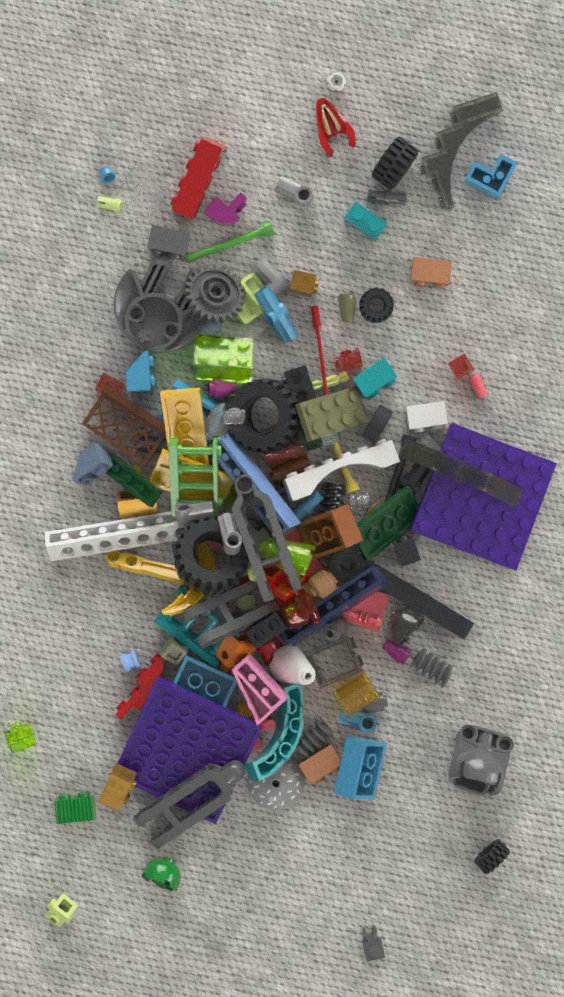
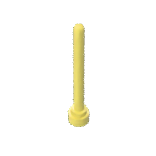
M334 433L328 435L338 460L340 459L339 455H342L343 452ZM348 466L340 468L345 479V493L349 494L359 490V484L355 479H352Z

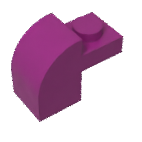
M240 193L229 206L216 197L204 210V214L218 225H233L240 220L236 212L240 213L246 207L247 197Z

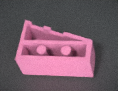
M250 653L232 669L258 726L287 699L288 695Z

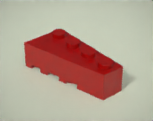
M207 137L201 138L200 141L197 140L193 148L195 155L193 159L190 158L185 168L188 170L186 176H182L179 181L178 187H180L178 195L174 194L170 204L173 205L172 211L192 220L196 217L205 197V189L207 190L212 182V173L216 171L221 162L219 156L221 152L225 153L227 146Z

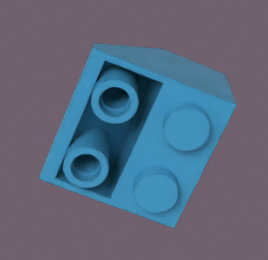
M144 351L126 371L127 392H153V388L156 387V376L152 375V368H155V358L149 351Z

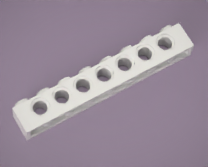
M171 511L45 532L46 549L50 561H57L176 541L179 539L183 529H187V527L178 526L176 516H172Z

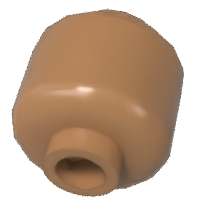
M320 570L309 578L310 587L308 589L314 597L318 595L324 599L336 590L337 580L329 570Z

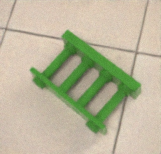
M170 438L169 461L172 516H176L174 506L184 501L191 504L212 501L214 517H218L219 509H223V498H219L218 457H221L222 447L218 445V438L213 439L212 447H182V445H179V438ZM182 455H213V465H184L179 463V457H182ZM183 472L213 473V482H184L180 480V474H183ZM183 490H214V500L184 499V497H181L180 492H183Z

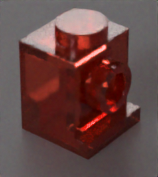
M359 347L354 349V353H351V350L340 352V356L333 358L335 369H339L341 373L362 368L363 363Z

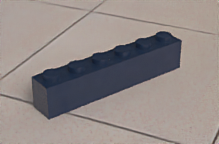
M371 566L332 592L329 596L290 620L293 626L281 634L286 644L289 646L297 645L323 628L330 621L335 620L386 586L388 582L379 567Z

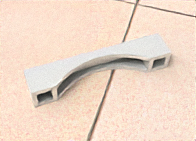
M386 439L377 441L374 447L369 448L366 445L358 448V453L351 455L350 452L339 455L340 459L333 461L332 458L323 461L322 466L317 468L315 465L304 468L305 472L298 474L295 471L287 474V479H284L282 482L290 503L311 495L317 484L336 469L360 465L380 470L397 464L400 460L393 441L386 442Z

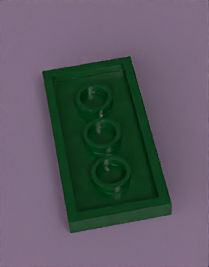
M404 486L357 523L363 541L356 544L365 561L369 562L411 528L419 507L411 487Z

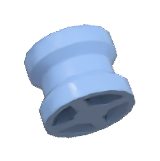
M135 649L131 650L129 654L123 653L120 655L126 672H130L132 668L141 667Z

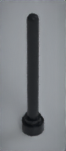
M402 434L400 441L403 447L399 456L400 462L396 465L385 501L395 494L409 450L415 446L417 438Z

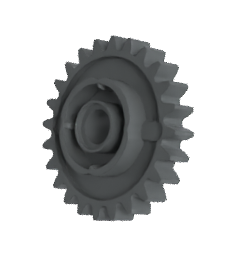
M215 264L211 269L206 265L204 269L199 267L197 272L193 271L191 276L188 277L183 295L187 296L185 302L190 303L188 309H194L193 315L199 314V320L205 317L206 323L212 320L216 324L219 320L223 324L225 319L230 322L232 317L236 318L238 312H241L242 306L245 303L243 299L246 294L242 293L245 287L239 286L241 280H235L237 274L230 275V269L224 271L223 266L217 269Z

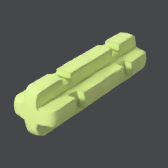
M341 372L337 376L335 374L326 377L327 388L338 385L340 382H348L347 372ZM322 379L321 381L316 380L312 382L315 392L324 388Z

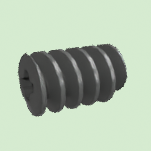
M423 648L416 654L410 667L415 664L416 672L422 668V676L428 672V679L436 677L434 683L437 684L439 681H442L441 688H443L450 679L453 666L448 665L446 667V661L444 660L439 663L440 658L438 656L433 658L432 652L426 655L427 649Z
M321 717V723L316 720L314 721L315 728L310 725L308 726L309 733L304 730L302 731L304 737H300L296 746L298 752L308 758L310 757L308 750L316 752L314 745L321 748V741L328 742L326 736L334 737L331 728Z

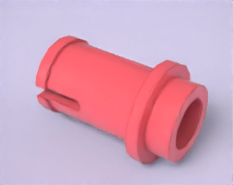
M479 373L468 378L470 381L468 384L472 385L477 399L488 395L481 380L483 377Z

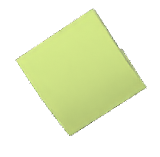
M255 272L246 276L239 284V286L245 287L242 293L246 294L243 299L245 303L242 306L241 312H238L237 315L243 326H246L264 312L254 294L264 288L265 285Z

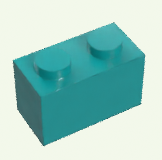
M356 201L344 217L345 222L375 242L387 225L384 220Z
M384 357L353 378L352 381L364 399L369 397L371 400L380 394L378 391L380 388L385 386L387 389L396 383L394 379L398 376Z

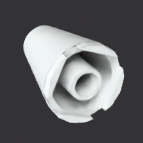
M285 645L276 650L272 655L274 657L269 665L270 671L279 682L308 685L315 679L314 668L299 648Z

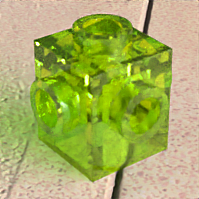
M20 721L10 725L11 729L4 731L11 753L23 751L37 744L30 723L22 724Z

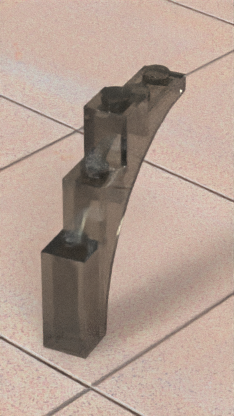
M497 92L453 106L450 118L452 124L456 123V126L438 131L436 138H434L436 149L441 151L421 157L420 164H418L421 175H425L426 179L434 178L431 180L434 191L438 190L440 196L437 198L440 209L444 208L445 213L454 209L450 177L457 151L464 139L476 127L502 113L503 109Z
M405 439L398 457L460 482L515 508L523 492V489L492 473L478 469L464 461Z

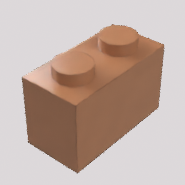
M413 257L410 282H414V286L425 287L426 284H433V288L444 289L445 286L450 284L452 261Z
M330 742L315 753H312L309 758L306 757L299 761L298 765L310 784L314 782L318 784L325 779L324 776L328 773L334 774L339 771L341 758Z

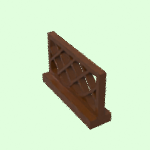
M106 385L102 390L103 393L82 422V425L146 467L166 437L165 424ZM104 398L111 402L112 410L101 411L100 404ZM122 410L127 412L128 420L117 422L116 412ZM113 412L115 423L104 425L102 415ZM100 415L102 426L93 427L88 424L93 416ZM131 422H142L144 431L133 433ZM129 423L131 433L120 435L118 425ZM116 426L117 436L111 438L106 436L105 428ZM155 431L161 435L157 442L149 443L147 433ZM145 433L147 444L136 446L134 436ZM131 436L133 447L124 448L121 438ZM147 447L148 456L145 460L138 457L137 449Z

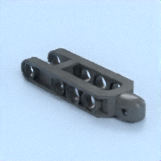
M249 475L239 476L235 481L238 498L232 507V511L263 601L267 602L274 599L264 569L282 563L289 579L292 592L302 589L270 496L257 490L254 480ZM256 504L264 507L266 518L272 530V536L279 550L278 556L261 561L245 514L248 507Z
M249 581L183 612V616L188 623L195 618H202L214 613L220 626L203 633L196 639L200 647L205 648L262 622L275 612L285 608L288 600L283 601L278 598L276 601L234 619L226 605L231 602L236 603L238 599L247 595L251 596L259 590L257 582Z
M233 760L223 767L215 764L206 765L140 810L133 817V821L138 827H141L163 813L171 824L166 826L164 831L159 833L154 839L151 838L150 842L156 849L164 846L230 801L234 784L239 782L245 773L243 763ZM215 781L222 791L216 796L212 795L201 806L197 805L186 816L178 818L170 808L206 782Z

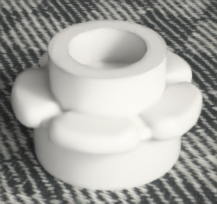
M334 72L327 79L328 87L332 91H341L344 88V84H346V78L341 73Z

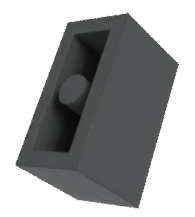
M152 225L147 248L151 250L152 254L162 256V253L170 254V258L181 260V257L186 258L191 235L187 232Z

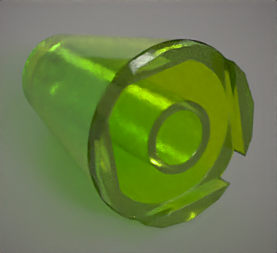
M268 537L267 541H262L259 551H262V557L270 559L279 555L274 538ZM286 540L298 578L302 582L303 579L300 575L305 576L313 556L310 550L315 551L316 546ZM282 563L275 565L285 572Z

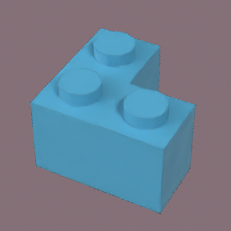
M502 154L498 157L492 170L474 162L463 183L497 201L518 163Z

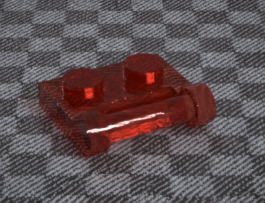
M303 444L265 453L267 465L282 462L284 458L290 457V459L302 457L305 455Z

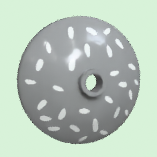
M290 756L275 773L261 781H254L248 774L247 783L252 798L259 805L271 810H281L290 807L300 798L304 789L305 778L298 762ZM274 780H278L280 784L278 786H274L272 782Z

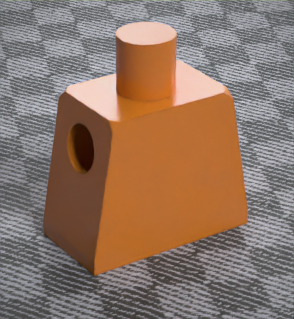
M250 629L243 630L238 638L232 635L223 639L216 653L217 657L222 661L219 666L222 671L229 673L231 668L248 653L252 655L255 652L256 648L246 634Z

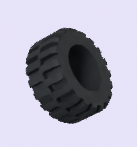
M256 379L252 380V382L244 383L242 388H237L234 391L236 396H231L229 400L231 407H227L226 413H229V418H226V422L231 425L229 429L230 434L236 436L234 440L238 444L242 443L243 448L252 450V452L267 453L282 450L283 447L291 444V440L297 438L298 434L296 432L302 428L295 406L301 403L296 400L299 396L296 392L290 391L291 387L289 385L283 384L279 380ZM263 397L272 400L279 413L278 424L269 434L260 433L254 427L251 419L253 405L258 399Z
M208 517L206 521H204V518L197 519V523L191 522L187 529H183L180 533L174 551V566L178 570L177 575L179 578L184 579L183 583L187 587L189 585L193 586V591L198 593L199 590H202L205 595H209L210 592L218 595L223 590L225 592L231 590L232 586H236L246 572L249 558L242 540L240 551L235 555H230V561L225 568L210 571L198 565L193 557L194 549L197 545L207 541L223 545L218 520H215V517ZM235 541L228 542L231 546L237 545Z

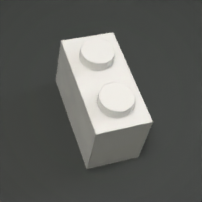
M445 401L405 407L408 430H413V433L424 432L426 427H432V430L444 429L443 425L448 424Z

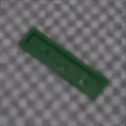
M108 451L113 467L108 469L106 474L148 507L153 508L163 491L113 452Z

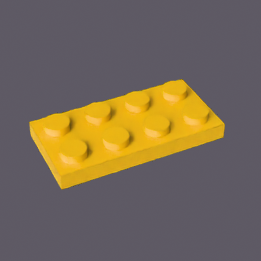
M162 448L149 481L158 488L171 492L169 451ZM184 456L179 457V463L184 465H205ZM218 470L219 498H223L224 504L233 481L226 472ZM183 472V474H180V480L184 482H213V473ZM183 490V492H180L181 496L187 499L214 500V490Z

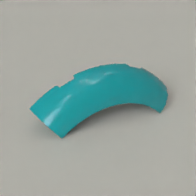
M293 684L282 688L288 697L278 707V718L274 734L267 747L256 758L244 764L247 773L254 781H261L275 773L290 758L299 742L304 725L303 707L305 706L301 684Z

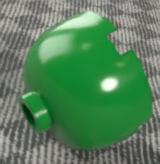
M163 857V860L154 859L146 865L141 877L147 882L152 879L156 886L163 889L177 891L181 880V873L178 867L173 864V859Z

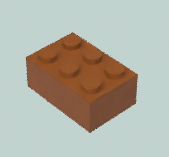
M348 504L314 516L298 525L312 560L363 541Z

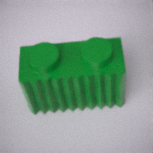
M89 792L78 793V796L70 797V794L58 795L59 798L54 800L56 824L93 821L96 819L94 795H89Z

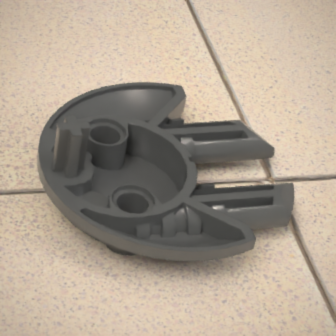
M153 258L143 280H139L136 271L129 269L123 275L114 295L116 321L121 331L132 343L147 351L168 353L180 350L191 344L206 325L205 317L199 320V314L193 315L194 309H188L190 303L185 302L187 296L183 295L188 277L191 276L193 271H196L194 268L191 267L178 296H175L174 300L160 294V287L174 258ZM136 309L142 311V316L139 319L132 318V312ZM203 325L201 330L199 331L197 326ZM169 326L176 327L177 332L175 335L169 336L166 334Z

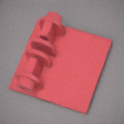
M377 591L345 612L343 618L349 623L379 631L389 595Z

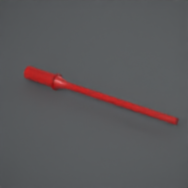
M312 306V327H314L317 335L324 394L328 395L320 336L322 324L320 322L318 306Z

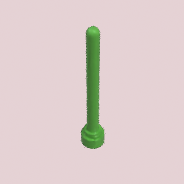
M270 221L264 222L257 230L188 254L186 261H195L260 236H274Z

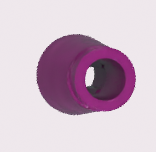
M217 379L208 381L209 397L218 398L230 395L237 389L236 382Z
M387 639L382 647L397 663L400 662L401 664H404L411 654L408 647Z

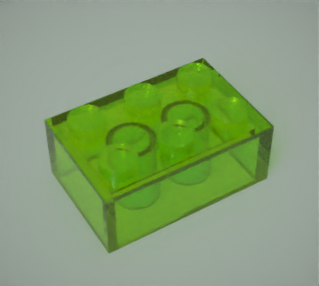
M195 334L193 379L251 382L253 338Z

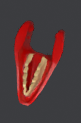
M326 98L318 99L316 102V117L319 140L328 156L332 157L334 151L330 148L327 141L337 134H346L349 146L352 148L356 147L355 133L348 121Z

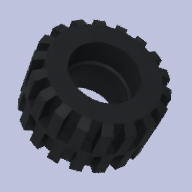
M400 136L397 137L374 167L372 177L390 190L395 188L416 159L419 150Z

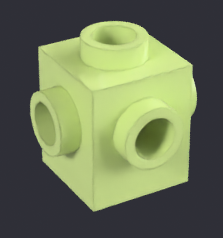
M63 893L57 900L52 899L47 906L49 910L44 916L52 924L60 928L64 922L68 924L74 917L73 911L78 905Z

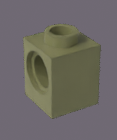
M169 635L161 647V657L175 666H178L188 653V647L171 635Z

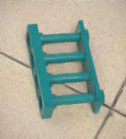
M180 585L176 593L185 595L190 587ZM161 611L154 620L155 624L213 667L218 665L221 660L217 657L216 653L223 640L217 642L215 646L210 645L205 648H201L196 640L203 633L212 630L217 623L219 624L214 613L207 615L211 619L201 633L197 635L190 630L191 625L197 618L188 623L186 621L181 623L174 617L176 614L163 615ZM242 631L234 634V636L238 638Z

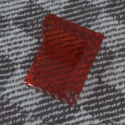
M465 353L448 363L455 375L456 381L475 370Z
M103 372L95 390L103 393L102 390L108 385L121 394L125 383Z

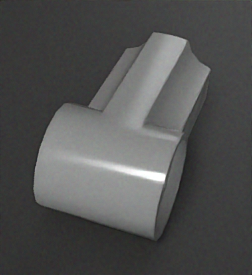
M283 176L278 180L274 190L276 193L298 202L301 206H308L313 201V194L308 186H302ZM300 193H309L308 199L301 200L299 198Z
M265 258L252 268L264 281L265 286H270L276 298L290 286L288 280L280 272L278 273Z
M184 501L174 506L177 524L180 527H187L191 522H195L200 518L207 520L208 517H214L212 501L196 504Z
M225 513L217 517L223 540V549L227 554L235 555L241 549L242 537L239 534L234 514ZM235 541L237 545L231 546L228 542Z

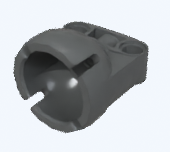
M464 725L456 735V744L448 774L449 782L454 783L455 787L478 795L488 793L493 796L499 794L503 787L510 753L514 747L513 740L504 734L483 727ZM463 732L469 733L470 739L465 738ZM499 743L505 744L507 750L501 749Z

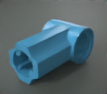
M346 706L342 707L338 722L368 733L375 729L376 717L373 714L364 713ZM365 718H370L373 721V725L365 727L362 721Z

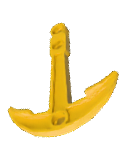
M204 542L196 546L199 565L206 570L216 571L215 560L210 548ZM111 551L106 555L107 563L111 567H120L122 570L138 574L144 573L185 585L183 583L184 579L179 578L177 575L178 570L173 565L146 560L144 557L129 553L121 554L119 551ZM189 585L188 587L190 588L185 595L180 594L172 604L162 610V614L174 615L182 613L201 603L207 595L203 594L204 591L199 590L198 593L193 591V586Z

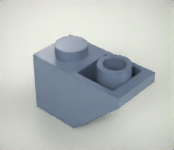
M94 443L80 453L72 478L73 482L89 485L94 479L105 474L108 469L113 467L106 446Z

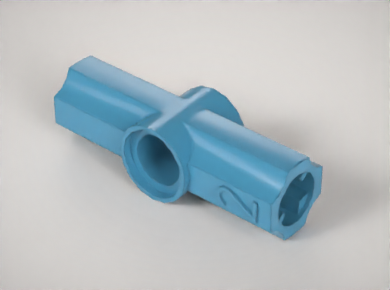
M268 285L258 290L254 296L264 310V318L270 326L274 327L282 342L287 343L296 338L298 333L288 318L289 312L285 305L278 301L270 286Z

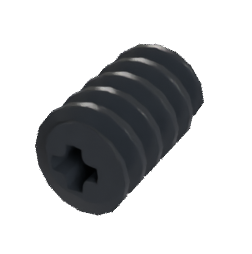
M322 482L327 486L321 487V490L326 492V494L321 495L325 501L321 502L320 506L325 509L319 510L320 514L336 509L338 505L344 504V501L340 500L339 497L345 496L340 490L345 489L346 486Z

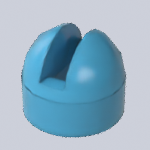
M105 166L99 172L100 179L105 184L111 183L116 178L115 172L108 166Z

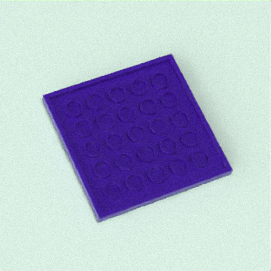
M450 423L410 531L516 571L557 463L457 424Z
M158 676L117 764L137 772L134 778L137 781L135 787L159 798L208 764L223 767L230 761L237 760L244 765L263 725L259 724L257 726L255 721ZM208 781L174 805L192 812L197 805L201 806L212 795L216 796L222 790L215 781ZM226 804L204 819L216 824Z

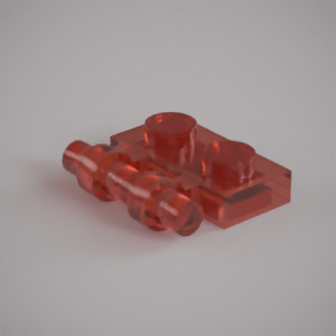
M304 588L298 590L299 595L294 593L286 601L275 595V601L290 629L308 624L309 618H312L314 623L321 620L317 607L313 606L312 598L309 593H306Z

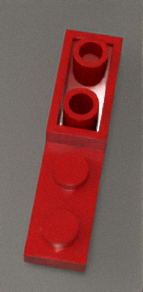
M158 653L150 660L152 665L148 669L144 667L137 674L139 678L136 682L141 687L138 688L136 686L129 693L131 698L127 702L123 700L116 707L118 711L115 715L120 720L133 706L138 711L144 707L157 677L162 676L166 660Z

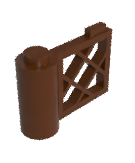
M277 424L260 431V433H271V431H273L276 428ZM298 436L295 440H291V442L298 444L300 451L292 454L287 452V447H285L284 450L278 451L282 453L279 461L274 463L270 459L271 452L264 453L272 470V473L269 475L274 484L282 485V481L287 479V474L295 471L300 474L305 472L304 468L311 466V462Z

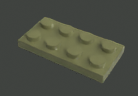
M357 386L295 405L307 442L368 423Z

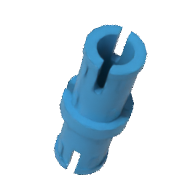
M315 490L304 502L300 503L301 506L294 512L295 516L301 522L308 514L311 515L313 513L312 510L324 498Z

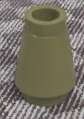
M354 293L339 294L338 303L342 321H354L353 317L357 300Z

